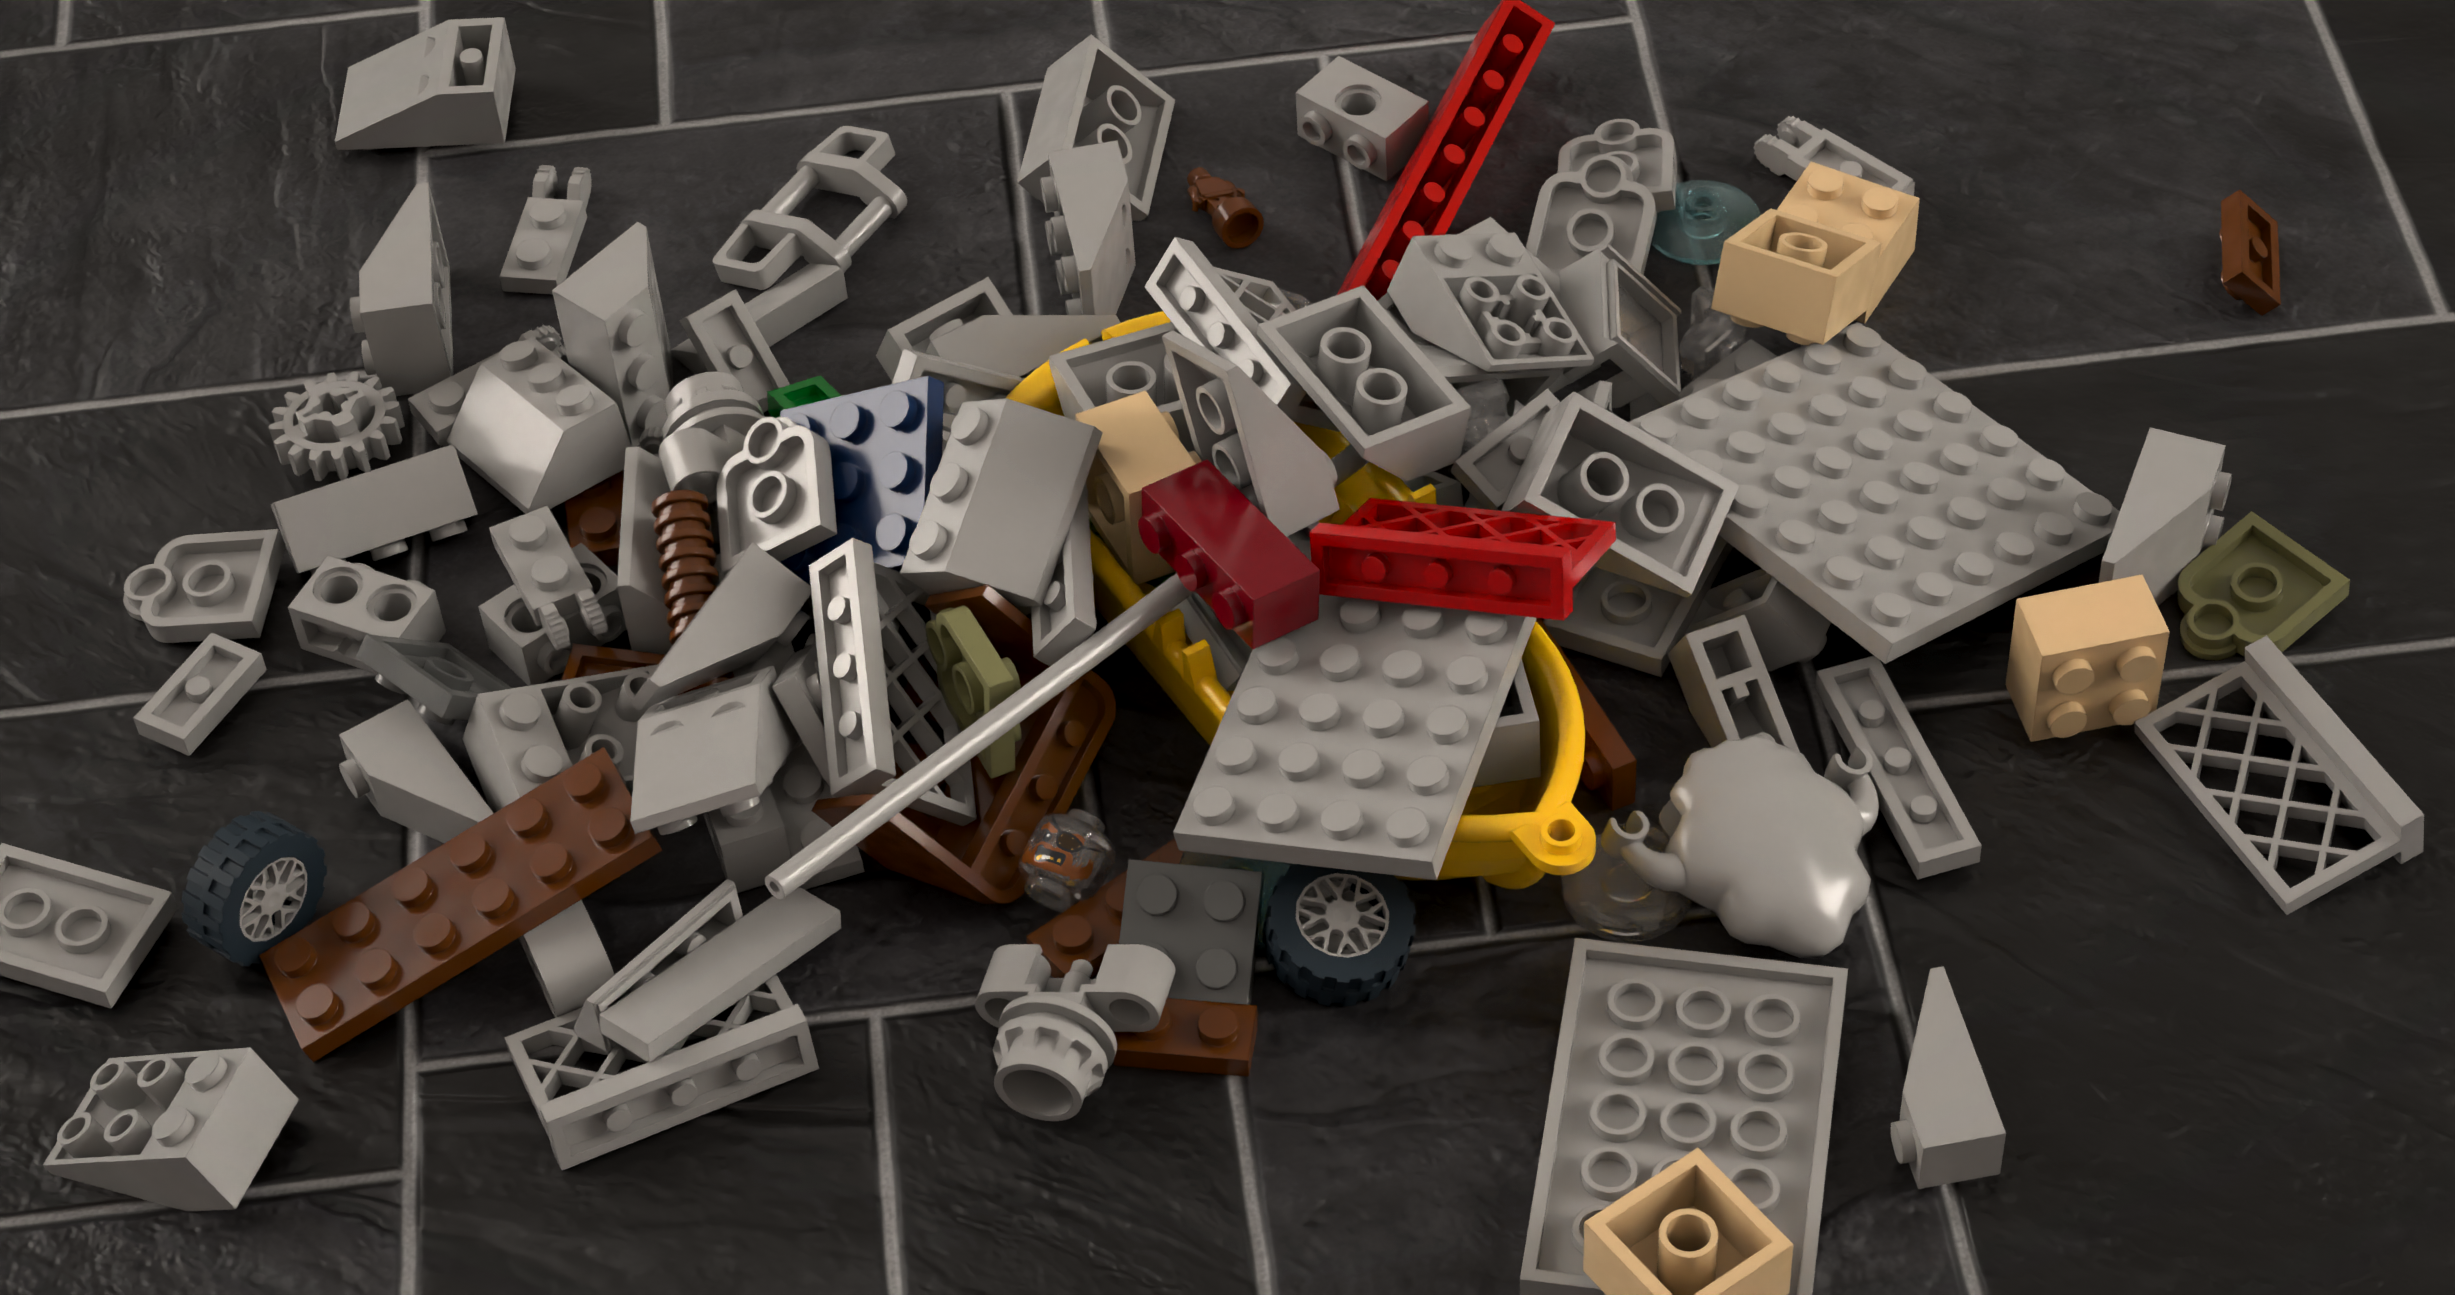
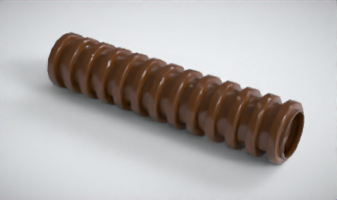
M687 489L662 494L651 504V512L657 518L653 524L654 531L660 536L656 541V548L662 554L658 561L659 568L665 573L662 576L661 583L664 590L668 591L664 596V604L667 609H670L666 619L667 624L674 628L669 634L672 646L716 589V584L719 581V572L716 568L712 567L715 565L717 558L714 550L710 549L714 543V538L711 531L708 530L711 525V517L705 512L709 506L708 499L705 494ZM733 671L683 693L728 680Z

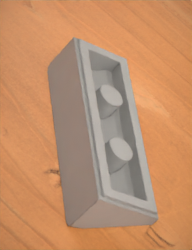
M810 263L745 303L767 345L771 347L846 300L848 296L844 271L835 265ZM690 339L671 349L672 355L695 375L708 372Z
M726 879L588 997L575 1024L574 1030L576 1035L606 1052L615 1047L618 1043L601 1033L599 1014L743 917L735 882Z

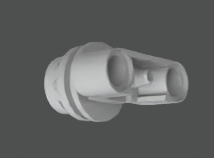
M705 372L681 381L667 395L665 400L667 419L662 428L663 442L659 447V456L671 491L694 490L705 494L708 504H711L717 500L716 486L722 468L732 456L743 450L748 431L758 420L764 418V414L756 399L744 393L742 384L736 377L724 372Z
M1008 944L997 948L993 953L976 998L975 1007L978 1014L985 1021L998 1027L993 1053L998 1065L994 1078V1087L999 1097L1012 1109L1034 1119L1063 1121L1074 1117L1080 1111L1084 1098L1101 1087L1106 1070L1113 1063L1117 1051V1041L1113 1032H1145L1152 1030L1158 1025L1176 972L1172 960L1158 949L1139 944H1108L1096 979H1090L1093 967L1090 962L1084 959L1073 961L1070 971L1065 974L1064 978H1049L1051 967L1045 957L1041 955L1042 948L1040 944Z

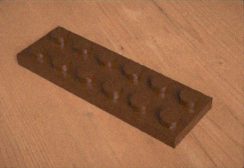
M604 747L259 955L301 1049L313 1062L663 850L652 829L635 834L630 822L632 793Z

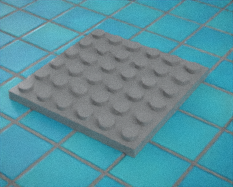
M1859 322L1845 327L1824 345L1813 343L1809 346L1803 345L1629 421L1632 425L1740 485L1718 535L1885 664L2104 553L2120 512L2112 506L2107 498L2088 489L2066 473L2060 464L2041 455L2019 439L2013 430L1997 423L1972 405L1966 396L1950 389L1928 373L1919 362L1909 359L1885 342L1876 331L1863 326Z

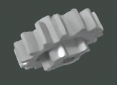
M353 371L345 381H338L334 372L328 373L326 381L318 384L310 379L304 381L306 391L301 395L287 392L284 397L288 407L274 408L272 414L275 423L269 425V431L280 463L282 465L291 464L293 472L297 476L312 469L315 481H322L330 471H336L340 480L347 479L349 470L359 468V470L365 473L371 471L369 460L373 457L387 460L391 457L387 445L401 444L400 428L405 427V422L399 401H397L392 387L382 388L380 378L377 376L362 383L359 372Z

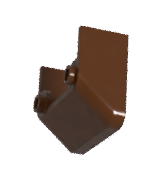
M989 585L933 594L929 596L924 605L936 615L939 611L950 607L956 608L963 605L968 607L1000 658L1008 657L1014 664L1021 688L1050 667L1033 657L1032 620ZM1090 670L1021 721V740L1015 742V771L991 779L977 755L970 759L976 820L965 826H960L931 815L927 817L920 811L906 807L856 844V846L889 870L983 904H1002L1017 900L1025 892L1037 869V866L1030 865L1027 862L1025 865L1021 860L1027 844L1029 843V851L1031 848L1032 852L1034 847L1043 841V836L1050 832L1047 828L1041 830L1044 824L1050 822L1057 829L1052 821V814H1055L1054 818L1058 826L1061 824L1114 722L1116 701L1110 686L1094 671ZM947 784L943 794L951 798L950 787ZM876 794L818 799L811 811L834 827L876 796ZM1050 832L1052 834V838L1046 843H1051L1055 833Z

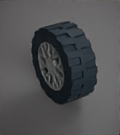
M251 811L250 815H239L232 819V822L225 828L221 827L213 834L214 838L208 845L203 846L197 855L199 857L194 867L190 868L186 878L188 880L187 886L183 890L181 900L184 903V911L181 912L182 920L188 925L186 931L189 935L233 963L248 967L252 963L263 964L259 957L260 954L302 930L308 921L312 920L317 911L315 908L319 898L323 896L325 886H323L324 877L327 876V865L324 864L323 859L326 855L323 847L316 844L318 842L317 839L272 813L267 812L264 814L261 811Z
M1291 864L1286 875L1283 876L1281 874L1276 881L1272 895L1270 894L1265 915L1262 942H1266L1265 956L1268 964H1273L1276 969V976L1283 984L1288 983L1295 989L1294 993L1303 998L1307 996L1318 1000V1004L1330 1006L1331 1003H1341L1343 1007L1356 1005L1357 1001L1364 999L1370 1001L1379 997L1380 991L1384 988L1389 989L1397 981L1399 971H1403L1415 936L1416 924H1413L1416 910L1414 902H1410L1408 898V888L1403 880L1399 882L1394 875Z

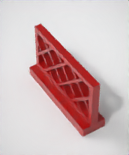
M1369 498L1342 525L1319 523L1310 531L1311 562L1320 570L1319 595L1562 621L1573 611V588L1616 541V522L1376 498Z

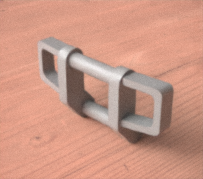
M842 126L816 148L808 152L797 163V173L761 210L751 211L714 256L713 264L721 282L764 290L772 286L800 256H804V259L809 263L838 266L845 273L851 266V257L887 218L895 219L908 203L905 193L880 172L895 156V150L889 134L859 127ZM854 150L865 152L859 159L844 156L846 153ZM813 188L858 196L868 205L836 240L810 220L788 215ZM753 246L771 250L757 263L742 261Z

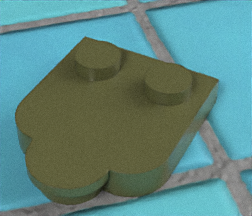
M2251 511L2217 540L2216 545L2209 546L2181 571L2178 579L2177 594L2178 605L2185 614L2180 624L2181 643L2189 653L2198 658L2222 660L2231 657L2235 653L2245 657V647L2267 635L2276 647L2283 652L2349 596L2350 579Z
M963 605L956 608L943 609L936 615V619L926 623L927 642L932 657L937 664L940 689L945 703L961 731L968 728L1021 688L1014 664L1008 657L1000 658L968 607ZM1020 723L977 754L991 779L1015 771V742L1020 741L1022 736Z

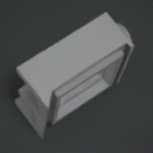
M1608 243L1560 270V304L1595 358L1592 366L1566 367L1563 375L1572 381L1611 359L1623 370L1606 380L1607 382H1612V408H1619L1630 402V421L1681 399L1679 397L1681 384L1677 316L1681 314V309Z

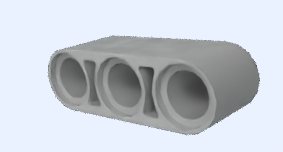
M582 900L519 937V941L555 1018L582 1008L585 1000L615 975Z

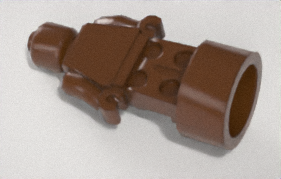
M1197 167L1190 171L1187 177V182L1190 186L1187 189V193L1191 197L1192 210L1198 212V208L1213 217L1212 227L1227 246L1239 249L1252 244L1263 230L1264 219L1257 208L1245 198V191L1242 188H1236L1230 181L1216 176L1212 177L1202 167Z

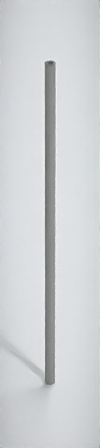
M1351 444L1331 458L1337 472V483L1333 485L1334 488L1369 463V461L1361 457ZM1177 573L767 875L765 877V884L769 892L777 899H784L1196 591L1192 592L1186 589Z

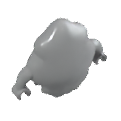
M1751 735L1741 740H1725L1715 747L1696 751L1687 759L1682 777L1674 784L1670 792L1671 799L1659 814V824L1669 841L1664 853L1652 851L1643 844L1650 824L1648 818L1641 811H1633L1630 814L1626 823V832L1619 828L1615 818H1609L1602 833L1601 845L1608 855L1615 859L1624 860L1636 875L1651 886L1664 891H1677L1693 902L1714 912L1730 936L1747 944L1770 946L1798 958H1821L1843 943L1852 915L1867 901L1871 879L1856 851L1862 836L1872 829L1878 816V795L1872 780L1868 776L1872 768L1873 759L1866 748L1856 747L1849 757L1848 766H1846L1842 761L1841 755L1835 753L1826 767L1824 777L1814 772L1802 753L1774 743L1764 736Z

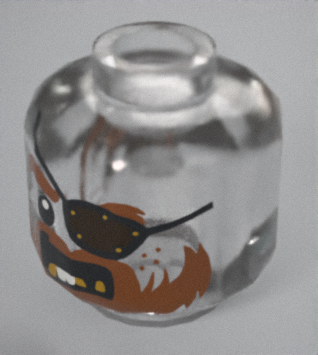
M1071 809L1068 815L1049 814L1044 816L1037 823L1019 858L1018 868L1021 877L1026 882L1024 885L1025 892L1036 902L1060 912H1064L1080 900L1093 898L1099 888L1103 886L1116 858L1114 845L1103 833L1105 830L1104 823L1094 815L1079 809Z

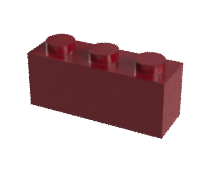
M1208 459L1142 487V517L1138 521V529L1144 545L1153 554L1158 553L1177 572L1184 587L1189 591H1196L1214 610L1219 622L1226 629H1233L1252 650L1319 619L1320 570Z

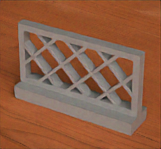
M1174 237L1144 287L1181 335L1239 366L1293 422L1340 432L1256 334L1258 324L1296 310L1275 283L1213 267L1193 241Z
M851 538L809 565L831 796L834 797L875 793L877 795L897 780L893 778L896 776L895 761L904 774L918 765L920 760L902 737L908 730L927 756H930L962 732L945 703L939 681V687L937 688L917 660L923 654L937 673V664L932 657L927 642L926 624L911 604L916 602L924 606L930 594L902 576L900 572L875 563L872 545ZM877 591L890 607L885 614L878 606ZM930 610L931 620L936 619V614ZM895 617L898 618L917 646L912 651L890 623ZM883 647L896 663V666L891 670L884 663ZM902 673L923 701L920 706H915L896 678ZM889 704L902 720V723L897 727L890 720ZM928 711L932 713L942 727L945 744L941 742L923 717ZM970 760L944 779L950 787L951 798L946 797L938 785H935L907 806L908 808L960 826H965L976 820Z
M2267 635L2245 647L2244 662L2134 722L2135 734L2286 915L2392 856L2400 864H2403L2423 852L2424 814ZM2241 687L2255 702L2252 716L2216 711L2219 699ZM2263 713H2265L2269 719L2262 718ZM2176 723L2201 726L2197 747L2170 744L2159 732ZM2216 728L2248 733L2244 753L2238 754L2207 749L2211 729ZM2258 735L2287 739L2294 747L2291 761L2253 756ZM2303 757L2307 763H2300L2301 758ZM2185 763L2192 764L2191 770ZM2202 766L2238 770L2239 774L2235 791L2229 792L2205 788L2199 780ZM2249 772L2287 778L2282 799L2244 794ZM2296 780L2325 783L2333 792L2330 806L2292 801ZM2342 802L2347 809L2340 808V803ZM2223 808L2230 809L2229 815ZM2240 810L2278 816L2273 838L2244 834L2237 826ZM2295 818L2326 823L2321 845L2283 840L2287 819ZM2336 825L2365 829L2375 840L2358 851L2331 847ZM2262 854H2269L2268 861ZM2279 856L2317 862L2315 874L2289 888L2276 872Z
M777 974L734 1003L732 1006H735L726 1022L711 1019L691 1033V1035L707 1037L709 1039L681 1049L689 1037L688 1035L650 1063L619 1044L606 1052L578 1037L574 1028L582 1008L504 1037L510 1056L545 1128L561 1170L563 1171L819 1069L807 1019L799 1005H793ZM753 1010L773 1013L745 1024ZM551 1045L565 1047L555 1064L529 1059L527 1055ZM584 1051L607 1055V1058L597 1072L574 1068ZM626 1059L645 1063L617 1074ZM562 1084L581 1088L553 1099Z

